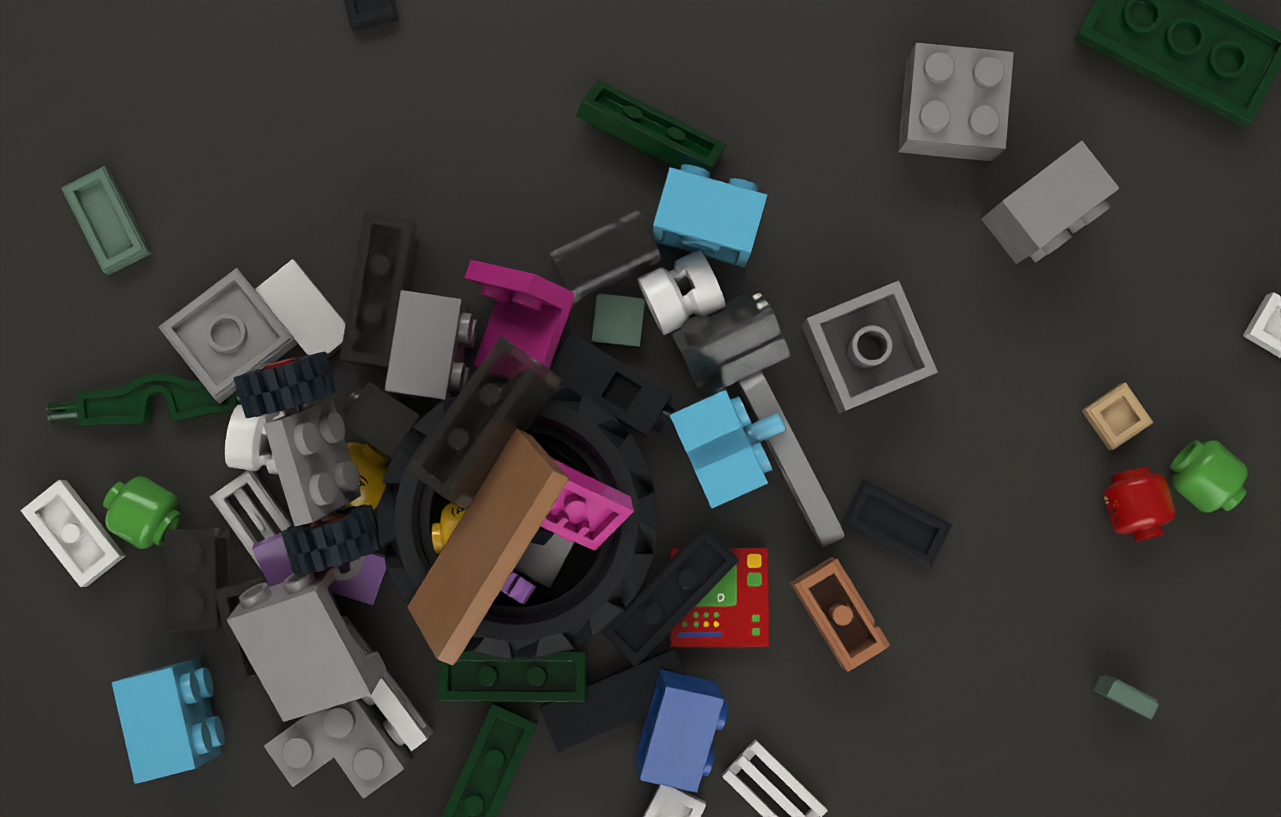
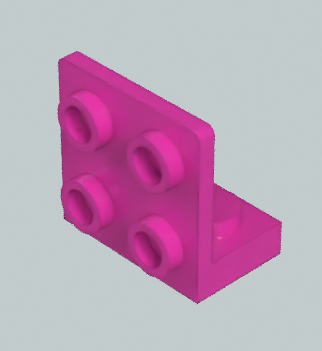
M470 260L464 278L482 286L480 295L496 301L474 366L519 381H524L527 378L545 381L576 293L536 274Z
M505 436L500 441V454L511 437ZM551 457L569 477V481L540 527L558 534L566 541L576 542L595 551L634 512L631 496Z

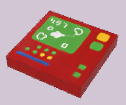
M670 548V560L681 548ZM728 548L740 561L670 631L671 647H769L768 548Z

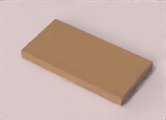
M516 428L407 607L436 659L450 665H454L569 481V477L532 435Z

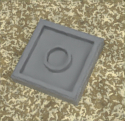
M238 268L234 269L159 326L162 333L219 404L237 391L234 377L274 363L298 344Z

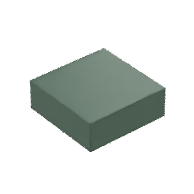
M597 293L592 343L640 348L645 299Z
M1105 674L1104 676L1100 675L1093 691L1149 719L1153 718L1159 706L1155 698Z

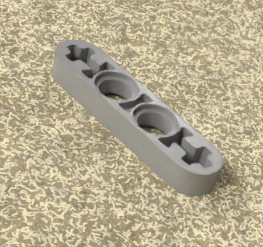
M755 368L735 378L755 422L775 413L780 414L786 430L765 441L819 545L824 548L844 538L841 525L760 369Z

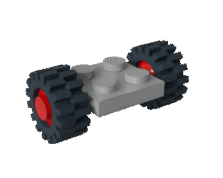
M326 351L297 359L282 360L266 365L264 368L234 377L245 418L258 417L283 410L285 415L263 425L294 525L281 532L293 573L308 574L315 570L316 572L323 571L331 566L337 567L348 561L353 562L360 559L361 556H368L374 553V551L381 549L384 544L380 545L378 523L371 504L336 510L360 497L361 492L359 489V472L350 459L344 439V422L336 412L333 399L314 403L307 407L304 406V404L313 402V400L322 399L338 392Z

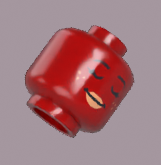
M1149 467L1136 468L1111 476L1112 484L1105 488L1103 499L1113 530L1118 534L1132 533L1135 542L1164 535L1162 525L1170 523L1176 516V509L1166 478L1161 474L1151 473Z

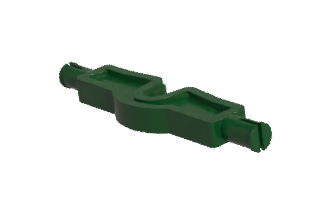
M157 373L136 378L124 388L78 392L76 395L77 401L49 402L46 410L51 412L66 411L47 414L50 423L78 420L79 425L86 427L105 425L144 426L151 422L152 402L158 394L165 396L169 418L176 422H184L217 414L233 413L236 406L241 405L237 391L219 404L200 380L187 381L174 375Z

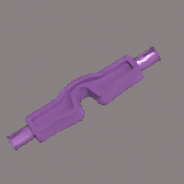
M512 571L501 591L518 602L525 604L536 586Z

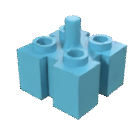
M726 390L670 415L711 508L768 484L764 473L771 471L772 467L760 442L786 430L779 413H775L752 424L740 397L738 396L730 400Z

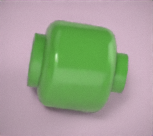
M1195 440L1187 445L1170 465V469L1174 472L1172 475V486L1201 512H1213L1221 507L1225 511H1229L1247 493V489L1243 487L1248 475L1245 464L1218 441L1210 440L1201 443L1199 440Z
M137 476L126 484L117 482L110 489L103 502V506L108 509L105 518L107 529L139 549H147L154 544L157 546L165 544L178 527L182 518V513L177 511L179 505L177 496L143 476Z

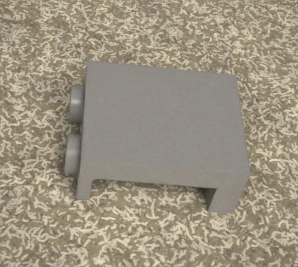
M331 567L308 574L293 573L283 583L271 587L267 583L257 584L240 595V603L227 618L229 626L283 722L372 695L386 670V666L378 651L362 656L328 592V587L336 577Z

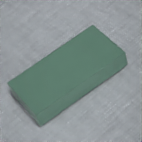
M103 166L61 187L103 273L111 275L152 254L109 168Z

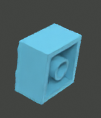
M682 165L681 170L670 167L653 224L652 242L690 253L700 249L705 257L745 268L753 248L767 194L757 192L758 185L743 179L730 178L729 184L710 179L711 173L697 166Z
M200 658L142 672L111 682L135 784L196 769L222 754L220 745H223L225 742L224 728L219 716H213L209 697L213 696L214 692L213 681L209 670L206 667L202 668Z

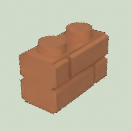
M830 557L790 582L839 665L847 672L890 646L881 629L874 624L875 619L837 558Z

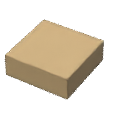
M1126 382L1119 384L1081 410L1108 450H1114L1153 423Z

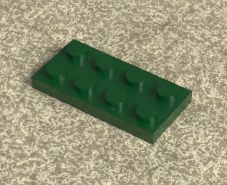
M1094 0L1074 37L1079 42L1242 127L1252 122L1281 66V31L1221 0Z

